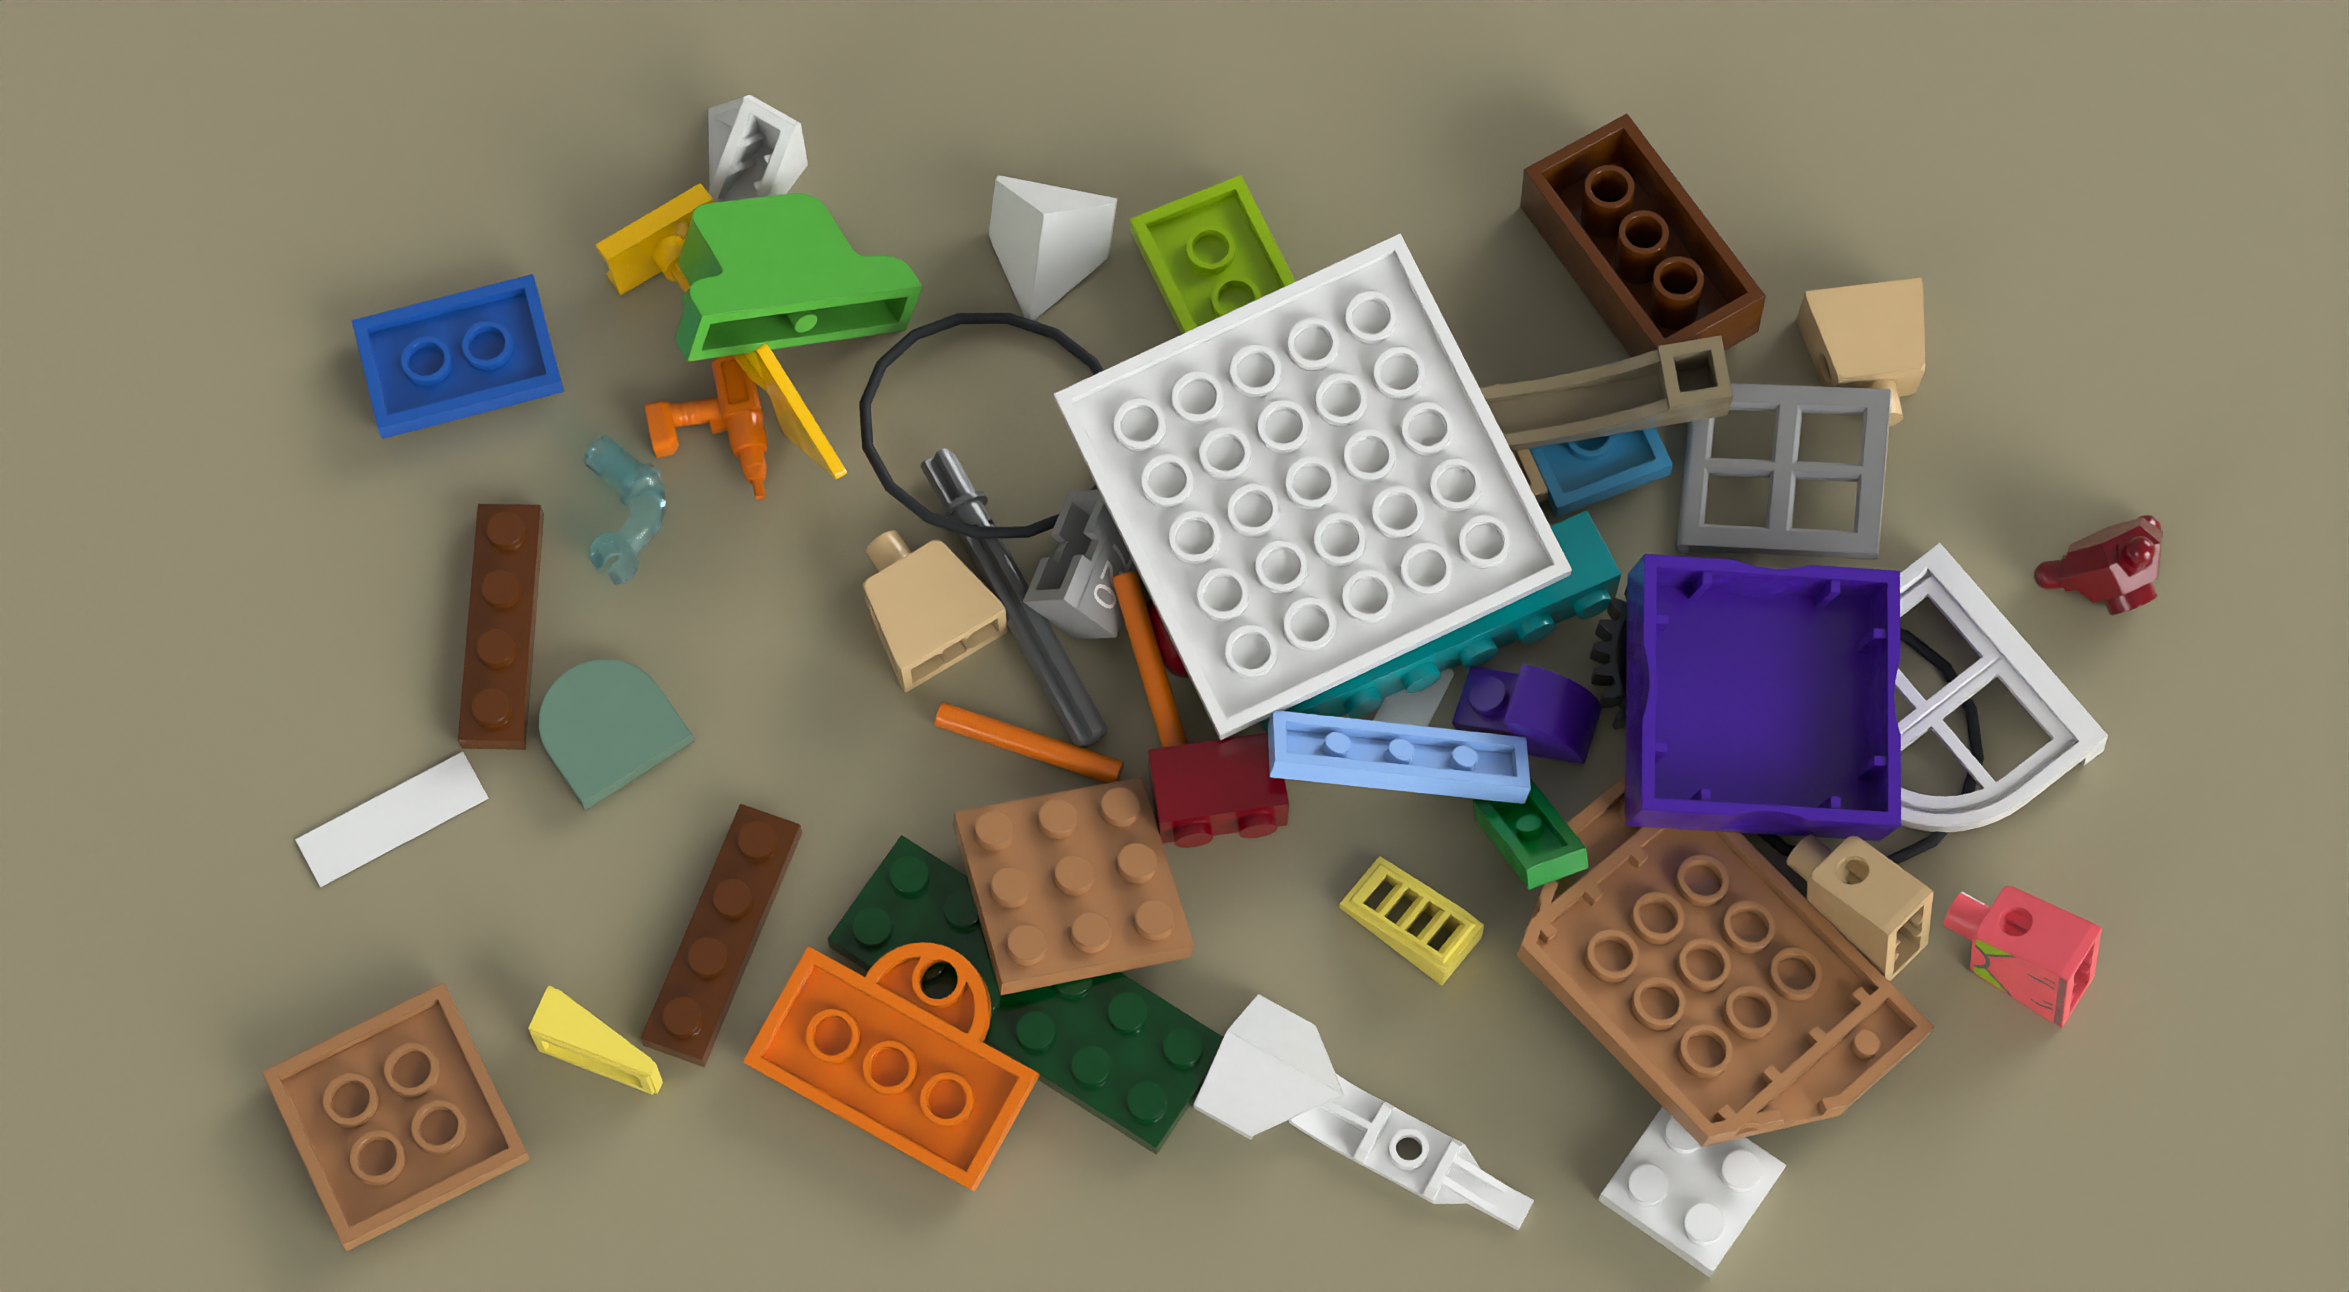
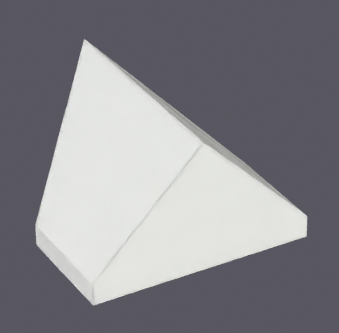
M751 95L708 108V193L713 198V201L724 202L787 194L808 166L801 123Z
M997 176L988 236L1024 318L1033 321L1037 320L1108 259L1117 198L1006 176Z
M1258 994L1227 1030L1193 1108L1251 1140L1254 1135L1339 1098L1344 1093L1316 1025Z

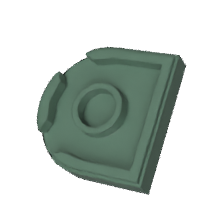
M592 660L569 669L549 688L540 708L539 732L546 752L585 811L694 742L692 733L653 678L639 667L620 660Z

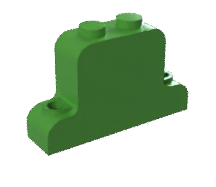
M791 193L702 204L692 214L678 258V265L691 287L682 298L684 308L675 333V341L688 362L755 352L756 348L765 343L773 350L906 331L922 285L910 266L898 258L887 255L866 257L854 252L826 206L811 195Z

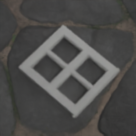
M1731 383L1733 399L1730 410L1776 412L1771 460L1711 458L1715 418L1688 422L1676 548L1681 554H1687L1689 551L1878 560L1892 400L1891 389ZM1802 413L1863 415L1859 464L1798 461ZM1709 476L1770 478L1765 527L1705 524ZM1796 479L1858 482L1854 530L1838 531L1792 528Z

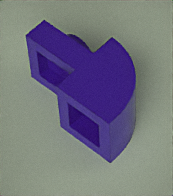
M1522 664L1518 674L1470 666L1452 724L1456 730L1526 737L1528 755L1585 764L1602 705L1582 685L1563 675L1543 668Z

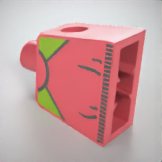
M2005 886L1991 907L1964 892H1960L1945 916L1944 927L1972 941L1970 969L1975 975L2050 1022L2063 1028L2095 977L2102 927L2013 886Z

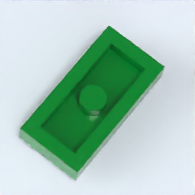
M1530 779L1531 789L1524 804L1473 799L1476 822L1529 890L1552 881H1558L1565 876L1589 868L1585 845L1532 779Z

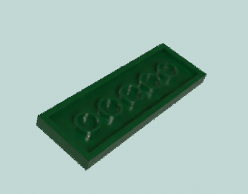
M902 835L827 939L830 948L866 971H869L888 952L907 944L920 942L935 943L955 950L978 970L989 991L991 1020L983 1043L1040 1074L1039 1081L1156 1155L1200 1091L1224 1038L1121 972L1000 995L967 876ZM938 963L931 966L925 972L922 981L925 994L932 999L948 997L957 986V972L952 965L947 963Z

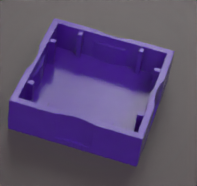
M1644 554L1628 573L1625 826L1804 837L1812 834L1815 837L1847 839L1853 835L1858 836L1862 840L1881 841L1901 826V733L1895 713L1894 692L1897 670L1900 663V571L1821 565L1772 569L1757 567L1730 559Z

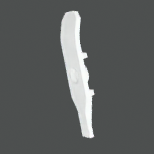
M1337 1074L1336 1076L1344 1093L1343 1096L1288 1120L1291 1125L1323 1145L1433 1204L1467 1203L1519 1231L1534 1203L1533 1199L1481 1170L1464 1143L1367 1093ZM1404 1138L1415 1139L1421 1146V1155L1415 1160L1402 1159L1396 1151V1145L1400 1140Z

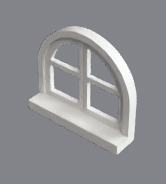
M1938 543L1900 573V617L1928 596L1981 659L1927 701L1899 669L1897 670L1895 688L1914 709V711L1898 722L1901 733V751L1931 729L1982 789L1968 794L1944 797L1919 794L1901 787V826L1928 832H1957L1980 828L2011 815L2079 762L2085 766L2103 752L2108 735L1942 544ZM1996 677L2001 680L2052 739L1997 782L1942 720Z

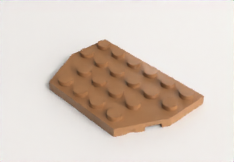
M1625 776L1567 822L1586 847L1589 868L1565 876L1558 881L1542 885L1516 954L1532 973L1701 1147L1840 1116L1920 1045L1935 1028L1741 833L1625 826Z

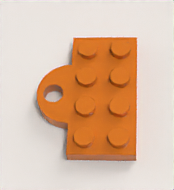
M924 942L903 945L888 952L870 968L865 977L807 946L742 1061L974 1192L1040 1076L1036 1071L983 1043L991 1020V1000L983 977L972 963L953 949L940 944ZM938 963L952 965L958 976L955 990L943 999L928 997L922 985L925 972L931 966Z

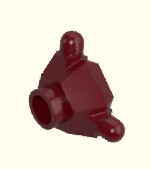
M2142 515L2137 519L2106 527L2070 544L2067 555H2063L2062 560L2045 561L2039 564L2034 571L2035 582L2039 587L2047 590L2064 588L2065 591L2078 590L2093 603L2104 600L2110 615L2121 614L2143 606L2158 596L2152 581L2157 580L2160 568L2163 538L2160 522L2151 515Z

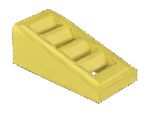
M1381 856L1376 859L1339 904L1340 909L1441 986L1482 938L1485 926L1466 910ZM1384 880L1394 888L1379 906L1373 910L1364 903ZM1405 896L1413 903L1395 924L1386 917ZM1425 911L1433 918L1421 933L1415 937L1407 931ZM1445 926L1453 933L1437 951L1428 944Z
M552 986L547 987L528 1028L539 1052L646 1093L658 1094L663 1081L656 1063L649 1056L562 991Z

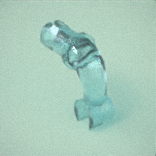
M603 435L588 448L584 455V463L620 493V502L629 507V515L626 523L618 533L608 532L594 539L589 549L588 558L595 568L599 570L608 558L619 555L617 562L606 571L613 583L618 585L634 577L639 565L637 554L659 531L667 506L664 485L659 478V468L652 463H641L609 436Z

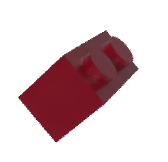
M1268 732L1148 750V773L1156 822L1162 843L1175 842L1176 846L1182 848L1197 847L1211 842L1213 836L1238 832L1239 836L1243 838H1259L1268 836L1276 832L1277 827L1288 824L1289 800L1285 779L1270 777Z

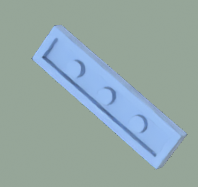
M1278 710L1271 714L1268 724L1270 777L1520 804L1525 803L1531 789L1526 737Z

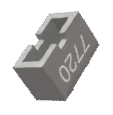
M1099 490L1068 492L1050 535L1059 542L1052 559L1050 557L1040 559L1023 602L1075 640L1115 638L1125 621L1112 577L1132 571L1137 572L1139 580L1141 576Z

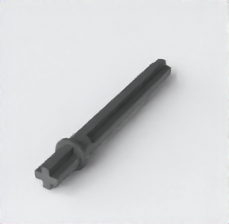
M947 448L939 450L933 458L926 459L921 463L920 467L943 507L940 515L976 527H995L992 518L985 508L988 502L987 496L983 491H975L954 451L949 452ZM957 533L986 587L1006 608L1007 625L1073 744L1085 748L1102 739L1107 734V726L1048 620L1023 602L1029 586L1003 539H974Z

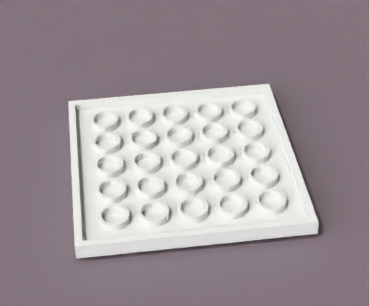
M1401 233L1054 393L1055 402L1220 740L1271 717V714L1276 710L1284 711L1571 575L1572 569Z

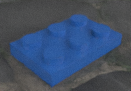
M533 274L352 320L377 428L382 439L564 392Z

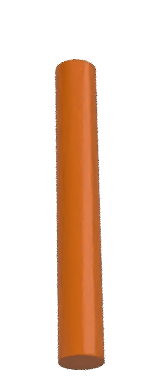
M1132 571L1112 577L1162 748L1188 744L1137 572Z
M945 702L941 703L935 718L934 725L936 727L1106 783L1119 781L1123 771L1124 761Z

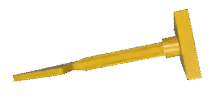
M701 183L595 244L598 253L608 265L607 278L620 296L660 272L669 281L677 282L684 293L691 287L678 265V258L694 210L702 204L714 203L713 198ZM767 343L756 348L755 352L732 355L748 377L768 393L784 435L835 480L847 474L843 464Z

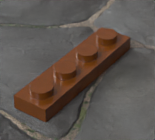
M478 504L458 729V742L462 749L526 750L544 513L541 505Z
M743 804L739 805L642 1033L641 1041L643 1046L705 1067L802 835L800 824Z

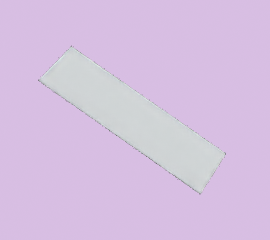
M461 752L295 839L321 888L489 798L464 752Z

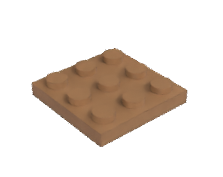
M1142 777L954 812V832L1000 995L1191 958L1194 944Z
M444 982L262 1071L337 1236L346 1251L531 1160Z

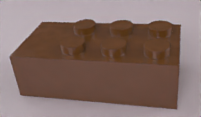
M1627 113L1524 169L1521 209L1631 357L1657 350L1658 346L1720 335L1722 336L1725 351L1759 332L1766 295Z

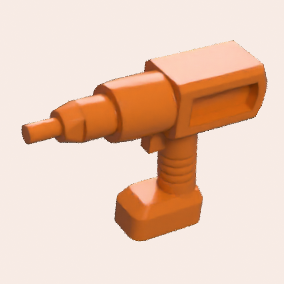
M732 355L718 357L711 362L718 397L675 403L658 400L644 404L652 446L657 458L674 455L679 447L676 427L710 423L712 434L728 432L732 452L735 457L740 458L742 472L748 483L753 486L755 499L761 500L766 498L763 481L766 480L767 465L764 453L768 450V442L757 384L748 377Z

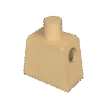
M1922 277L1805 291L1798 312L1797 323L1822 386L1891 389L1892 400L1889 427L1900 423L1903 420V413L1899 397L1910 396L1916 393L1925 372L1924 292Z
M896 530L881 534L867 546L866 553L879 572L867 578L862 584L865 604L898 682L905 693L1008 632L1006 608L1001 601L942 541L932 540L911 552Z
M1810 834L1803 838L1792 850L1787 859V865L1807 881V900L1889 982L1928 945L1934 891L1858 836H1849L1832 851Z

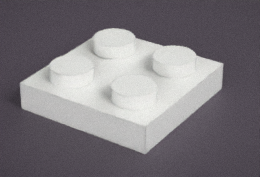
M1662 1106L1602 1191L1598 1201L1710 1278L1778 1180L1786 1164L1746 1137L1701 1147Z

